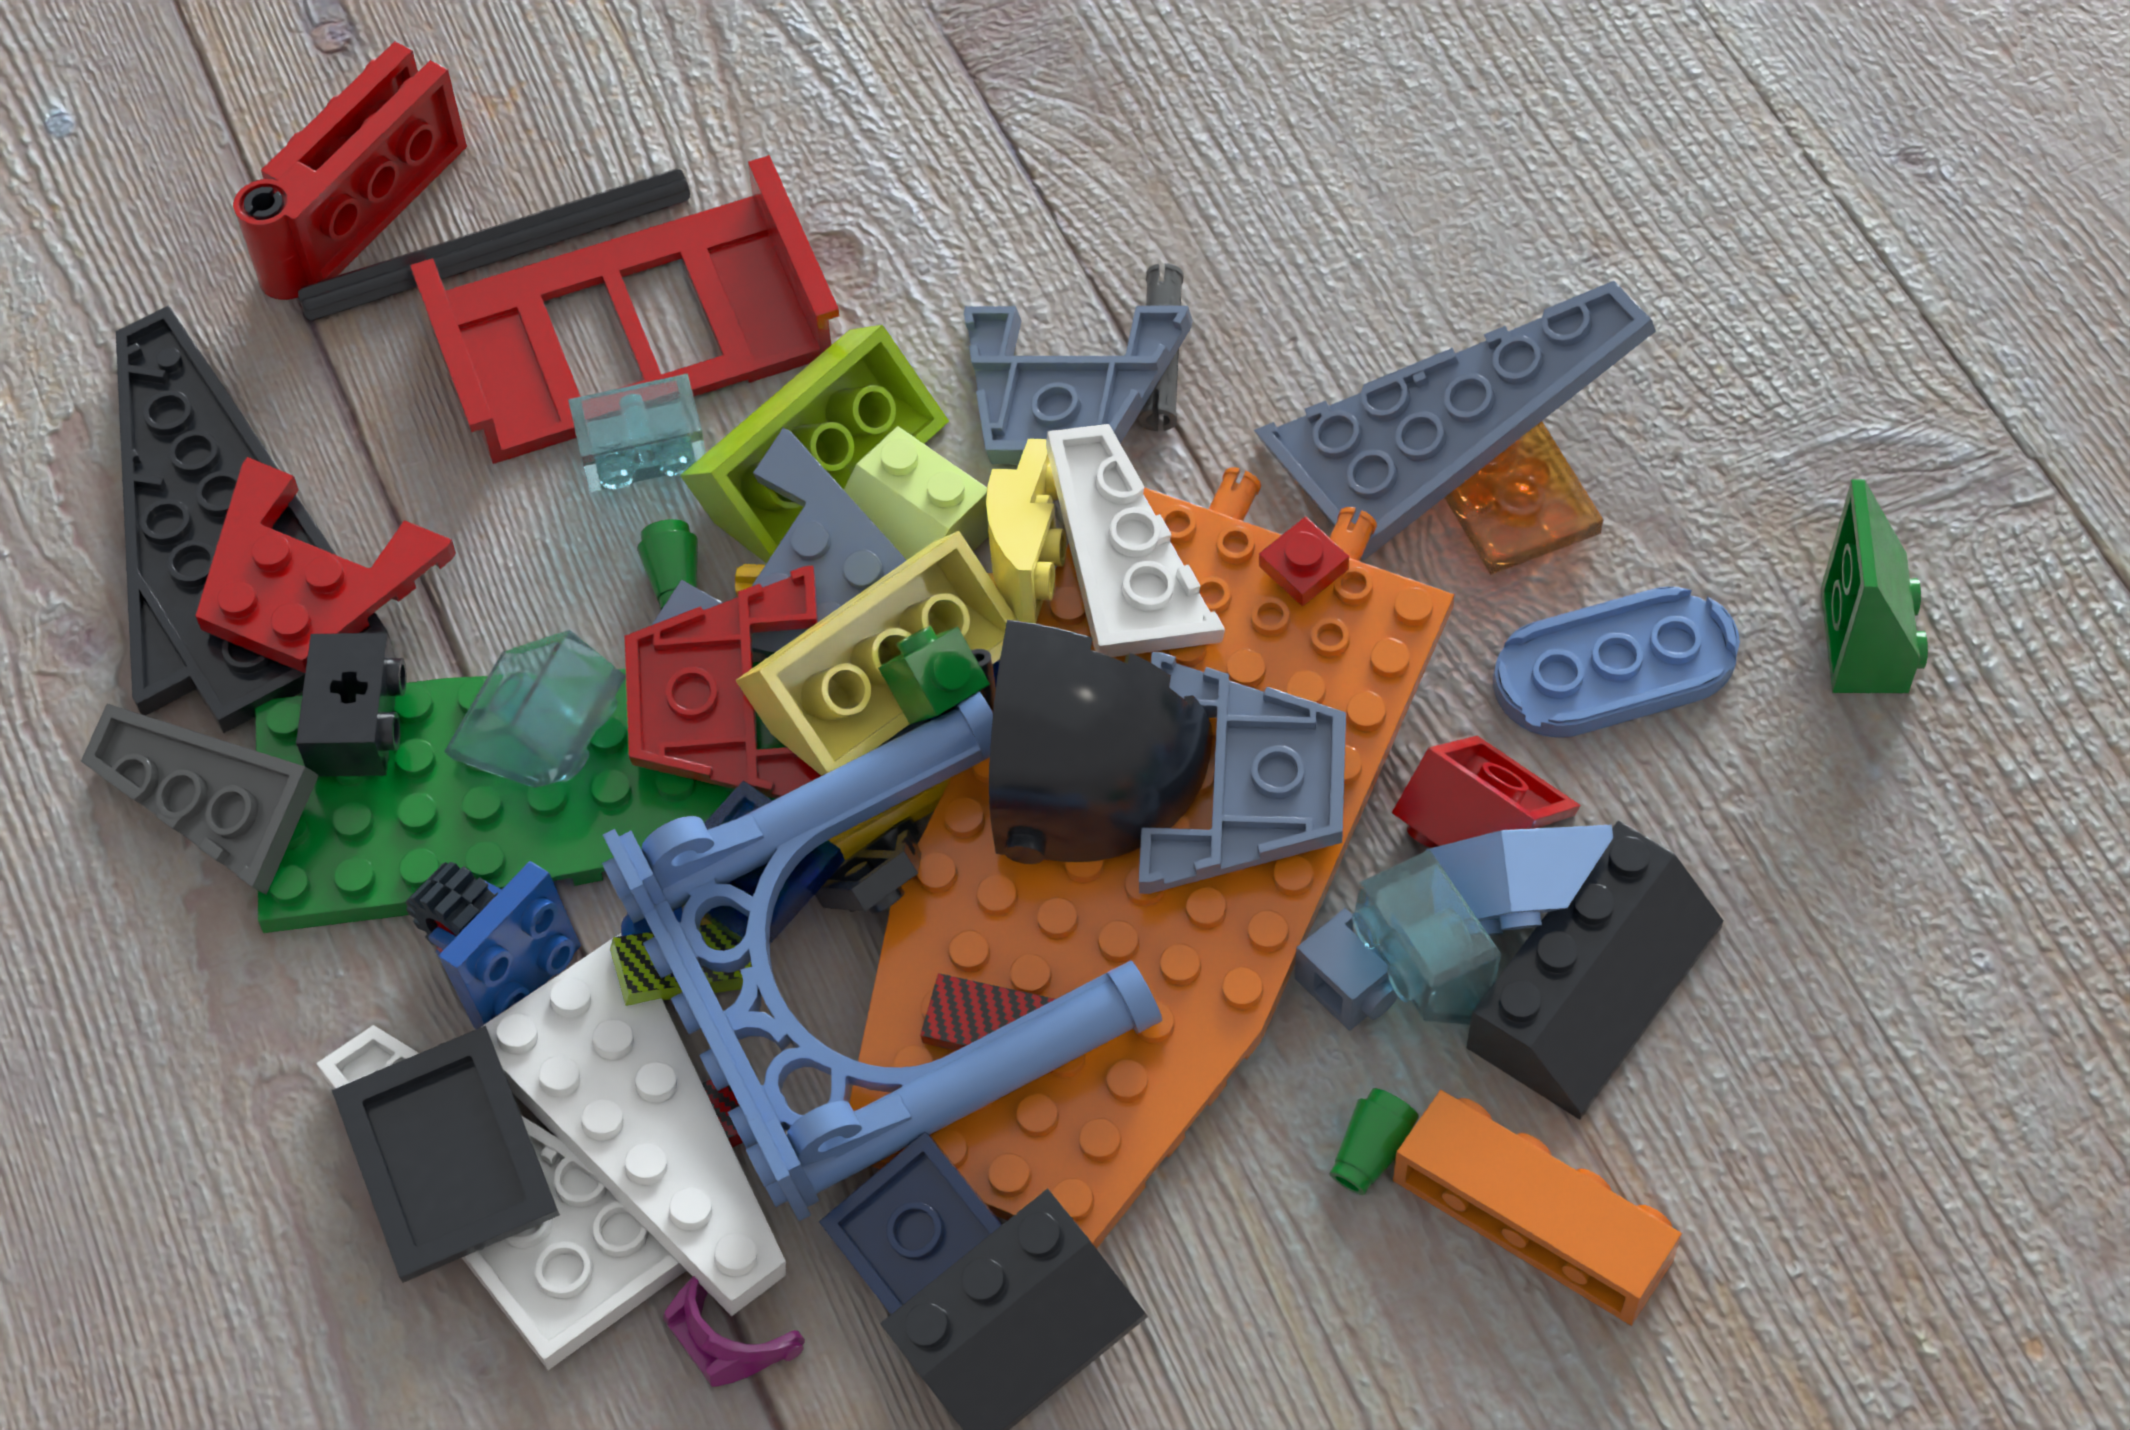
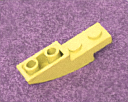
M1046 439L1027 440L1017 470L992 469L987 486L986 499L990 555L997 588L1019 621L1035 624L1043 601H1051L1053 599L1055 566L1063 567L1067 547L1065 529L1056 528L1053 500L1059 499L1046 449Z

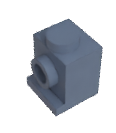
M1344 908L1296 947L1294 979L1351 1031L1367 1016L1371 1020H1375L1388 1011L1398 998L1399 990L1390 982L1392 968L1386 954L1374 941L1369 938L1361 940L1353 932L1354 915Z

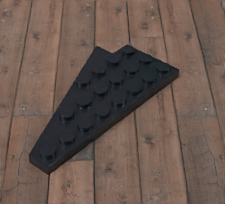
M168 305L115 331L132 698L140 714L146 716L196 690L222 732L226 733L256 717L257 707L272 699L293 697L303 692L305 673L202 631L195 617L242 463L249 457L278 470L279 468ZM295 495L271 529L336 555L297 495ZM375 612L367 618L369 626L360 632L388 633Z

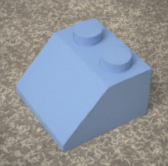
M1612 825L1501 830L1426 849L1435 927L1462 926L1463 938H1477L1503 934V930L1541 926L1542 913L1568 908L1612 841Z

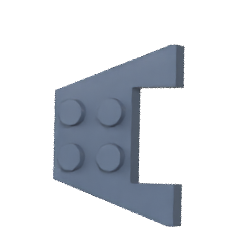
M965 306L964 319L969 333L970 357L978 389L976 395L983 439L990 463L1019 465L1027 440L1047 439L1048 431L1109 424L1121 444L1192 327L1193 319L1189 307L1136 306L1128 346L1124 356H1014L1022 322L1016 306Z
M783 428L753 474L758 483L804 508L752 586L760 583L762 587L790 577V571L813 565L819 622L907 560L794 434ZM681 580L652 625L700 606L703 610H706L723 602ZM808 629L753 633L752 652L765 654L766 658H768Z
M1152 652L1151 663L1171 675L1169 688L1183 699L1184 696L1193 695L1206 711L1208 718H1217L1212 828L1210 830L1142 828L1139 893L1151 894L1342 843L1346 712L1270 687H1266L1263 692L1229 681V674L1208 667L1202 672L1177 664L1175 656L1162 652Z

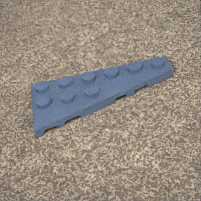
M1611 281L1544 309L1542 318L1510 331L1507 330L1506 326L1484 334L1486 339L1484 342L1457 353L1454 352L1453 348H1450L1363 384L1361 393L1332 405H1328L1326 400L1306 408V415L1279 427L1272 422L1254 431L1264 446L1334 527L1338 520L1339 512L1344 507L1356 508L1351 521L1356 524L1361 510L1367 512L1376 520L1377 527L1375 532L1371 535L1361 556V559L1364 561L1656 332L1652 319L1615 281Z

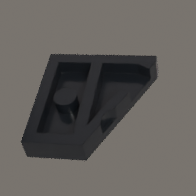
M909 816L889 828L809 887L823 908L849 910L850 912H866L869 910L871 914L881 912L893 905L904 895L905 891L901 885L918 874L921 851L917 844L922 833L912 817Z

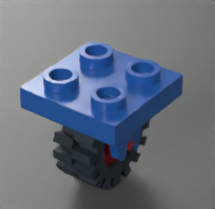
M531 861L503 889L488 883L480 877L477 880L474 879L472 872L465 867L460 869L456 863L449 862L447 864L444 862L405 903L408 905L406 908L408 914L415 918L413 922L416 927L427 933L425 938L432 945L437 946L435 952L475 1029L480 1028L547 983L553 975L561 973L571 962L574 953L581 947L550 873Z

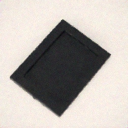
M486 1026L441 1043L438 1046L332 1090L402 1283L560 1216Z

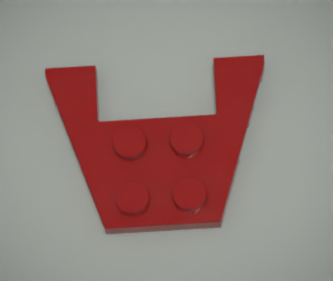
M247 457L241 466L195 615L202 631L306 673L311 634L360 633L369 626L367 620L369 616L391 599L398 602L416 589L414 581L434 565L441 569L456 554L452 539L405 520L370 568L273 530L271 528L299 491L295 477Z
M813 565L790 571V577L762 587L759 583L738 591V597L703 610L700 606L624 636L629 758L632 765L775 799L821 777L818 772L789 748L757 749L756 711L735 681L753 668V633L809 629L818 623L816 582Z

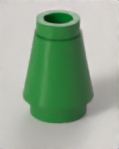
M677 519L661 520L647 525L641 531L642 541L637 546L638 554L656 599L660 604V610H662L681 580L697 588L698 538L690 532L688 523Z
M1373 1088L1366 1099L1360 1098L1357 1100L1336 1156L1335 1164L1329 1175L1344 1188L1356 1194L1365 1195L1370 1185H1373L1396 1159L1397 1150L1412 1131L1419 1119V1114L1397 1096L1385 1090Z

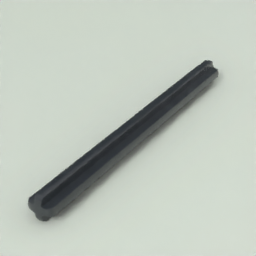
M675 168L303 286L298 290V298L306 318L314 321L417 288L410 267L412 264L433 258L442 280L687 202L690 198L689 185L682 170Z

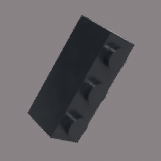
M1047 1188L880 1324L963 1430H1010L1148 1316L1089 1238Z

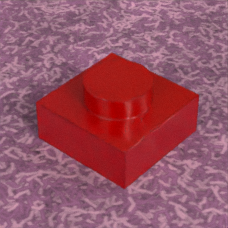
M1305 516L1259 553V567L1303 607L1349 570V555Z

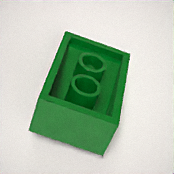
M1851 479L1820 588L1832 693L1909 694L1916 670L1924 669L1928 658L1926 632L1917 631L1915 616H1918L1921 605L1920 582L1918 578H1910L1907 553L1865 479Z

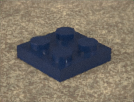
M926 1132L819 1221L890 1314L895 1312L1002 1225L935 1140Z

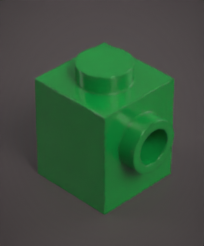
M931 625L897 643L896 645L901 654L878 667L909 724L936 717L990 684L958 627L935 634Z

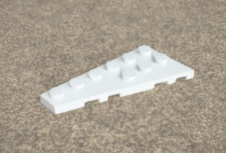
M611 939L483 1026H486L511 1091L577 1156L654 1238L692 1276H695L699 1284L733 1316L786 1276V1261L662 998L625 1006L610 952Z
M372 1025L316 1064L330 1087L336 1089L419 1053ZM522 1116L560 1216L485 1247L481 1251H476L462 1257V1259L546 1369L550 1370L687 1270L609 1192L559 1138Z

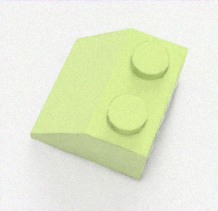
M899 426L856 464L844 488L849 497L906 560L931 543L957 531H960L972 551L989 537L986 509L987 487Z

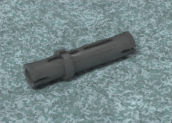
M1165 263L1164 281H1159V264L1148 268L1146 271V306H1181V290L1184 277L1181 268ZM1179 349L1139 413V423L1148 430L1158 431L1159 414H1163L1164 431L1174 428L1177 424L1176 404Z

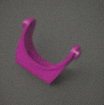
M695 1276L678 1292L663 1314V1321L712 1387L745 1379L783 1359L786 1362L791 1361L799 1356L804 1349L805 1339L798 1330L790 1331L761 1344H744L732 1341L714 1332L701 1316L708 1292L699 1284Z

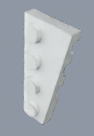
M1104 424L1048 431L1046 449L1091 637L1093 638L1094 650L1110 657L1127 655L1129 652L1139 654L1221 643L1225 633L1222 622L1215 611H1209L1199 593L1201 585L1189 564L1183 565L1171 544V532L1161 515L1156 516L1143 494L1144 485L1110 425Z

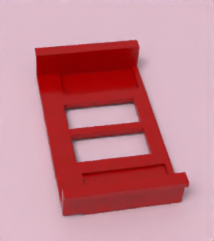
M770 155L748 161L753 195L751 197L446 291L433 258L410 265L471 433L480 430L492 464L579 437L578 433L745 380L751 383L808 365L832 345L829 319L840 316L839 308ZM682 259L722 355L661 374L622 277ZM604 283L643 380L582 399L544 301Z

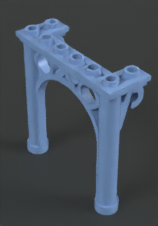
M979 691L954 706L955 709L736 820L707 830L703 820L699 817L687 816L678 818L653 831L643 842L642 848L639 847L632 831L618 836L616 830L613 829L603 834L614 857L603 862L602 865L633 924L646 918L655 937L643 942L661 979L671 973L674 974L682 993L672 997L671 1000L687 1032L691 1034L701 1029L711 1049L699 1054L717 1091L730 1085L740 1105L729 1111L728 1114L746 1147L745 1150L760 1180L768 1191L775 1207L788 1201L798 1221L811 1216L808 1207L820 1201L817 1196L819 1192L906 1148L924 1132L930 1135L1131 1029H1134L1138 1034L1162 1021L1160 1010L1147 983L1136 965L1130 960L943 1058L918 1066L903 1068L881 1067L855 1061L821 1043L799 1023L781 997L772 970L769 938L773 910L786 879L807 854L830 838L990 757L993 713ZM767 864L753 896L727 884ZM684 906L681 922H678L673 911ZM718 906H731L749 917L746 934L741 943L725 951L714 950L708 947L699 931L700 922L704 915L712 908ZM751 961L752 967L745 968V966ZM702 966L715 972L730 973L741 970L743 978L741 993L735 1003L726 1010H722L701 968ZM762 997L772 1017L765 1012H758L761 1007ZM749 1036L765 1037L775 1042L782 1050L779 1055L773 1058L767 1068L764 1085L760 1084L738 1040ZM790 1043L795 1047L791 1049H785ZM813 1067L831 1075L830 1099L827 1104L819 1106L805 1115H799L789 1108L782 1094L783 1083L787 1076L795 1069ZM850 1085L869 1090L891 1092L856 1111H853L848 1102Z

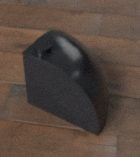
M1007 620L997 676L989 762V810L996 854L1006 855L1009 859L1023 864H1037L1044 859L1064 862L1099 861L1121 856L1141 848L1142 828H1171L1194 802L1202 787L1209 765L1213 732L1207 713L1193 695L1184 696L1183 699L1169 688L1171 675L1131 652L1125 656V662L1091 650L1092 637L1060 628Z

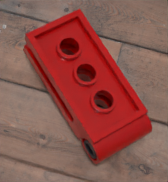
M394 41L378 58L371 60L366 65L364 71L340 94L334 96L327 103L326 107L302 131L295 133L290 138L287 145L261 169L263 179L253 181L238 191L234 198L233 208L260 288L266 295L278 300L298 298V290L301 287L338 276L467 148L448 69L430 60L418 71L413 50Z

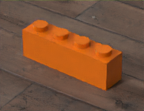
M1440 1089L1396 1152L1393 1175L1395 1183L1631 1326L1674 1261L1682 1233L1673 1228L1665 1215L1650 1206H1636L1612 1192L1609 1184L1596 1173L1581 1168L1575 1170L1552 1156L1547 1146L1537 1138L1526 1133L1515 1134L1493 1121L1490 1114L1481 1105L1470 1099H1456Z

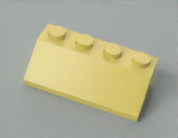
M957 531L922 549L735 681L770 733L823 776L876 749L909 725L907 718L878 667L901 654L896 645L897 643L930 625L935 634L958 627L970 649H985L989 651L992 664H994L1001 657L1007 620L1018 621V619L960 531Z

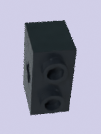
M388 633L310 635L296 744L305 767L318 774V777L387 775L389 751H397L400 745V720L398 713L394 712L395 697L405 695L407 684L405 661L403 658L395 657Z

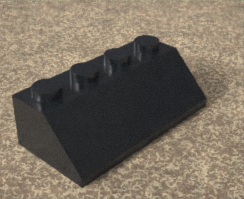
M1619 820L1612 828V841L1568 908L1551 911L1541 920L1542 925L1535 928L1473 1009L1466 1046L1471 1052L1579 1120L1713 940L1724 921L1673 852Z

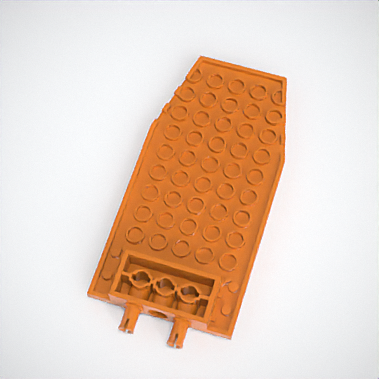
M1236 467L1225 470L1222 482L1209 509L1144 487L1143 494L1156 516L1161 515L1171 532L1170 542L1183 565L1189 564L1201 585L1199 593L1209 611L1216 612L1225 628L1221 643L1154 652L1175 656L1177 664L1202 672L1208 667L1229 674V681L1263 692L1266 687H1270L1346 712L1342 843L1151 894L1139 893L1140 848L1114 858L1090 862H1064L1044 859L1037 864H1023L1009 859L1006 855L996 854L989 810V757L950 778L917 844L921 851L918 874L901 885L905 893L890 907L858 1058L859 1062L869 1065L903 1068L930 1063L955 1052V1050L923 1044L920 1037L938 973L1057 999L1131 960L1140 971L1157 1003L1162 1016L1160 1023L1138 1034L1134 1029H1131L1053 1070V1072L1039 1077L930 1134L995 1216L1008 1221L1048 1188L1096 1249L1146 1188L1145 1182L1164 1158H1169L1185 1138V1132L1206 1105L1211 1106L1227 1086V1079L1244 1058L1247 1060L1261 1043L1295 967L1296 947L1304 942L1310 933L1454 607L1455 594L1360 562L1371 535L1375 532L1377 523L1370 514L1361 510L1356 524L1352 523L1351 521L1356 512L1354 507H1344L1340 510L1337 517L1338 520L1330 535V539L1349 555V570L1302 607L1259 567V553L1279 538L1281 534L1244 522L1255 496L1258 495L1261 489V483L1255 475L1245 470L1240 484H1238L1236 480L1240 473V468ZM1068 543L1065 563L1063 567L1057 566L1055 569L1053 599L1051 601H1043L1036 624L1060 628L1091 637ZM1092 641L1091 650L1095 651ZM1152 652L1135 654L1151 663ZM1126 655L1112 658L1125 662ZM1209 718L1212 726L1213 741L1209 765L1202 787L1192 805L1171 829L1210 830L1212 828L1217 718ZM853 1085L849 1103L853 1111H856L891 1092L869 1090ZM904 1149L871 1166L878 1169L883 1168Z

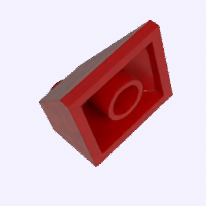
M1476 735L1428 747L1391 813L1408 824L1406 831L1412 838L1427 847L1434 848L1501 830L1536 829L1575 816L1581 805Z

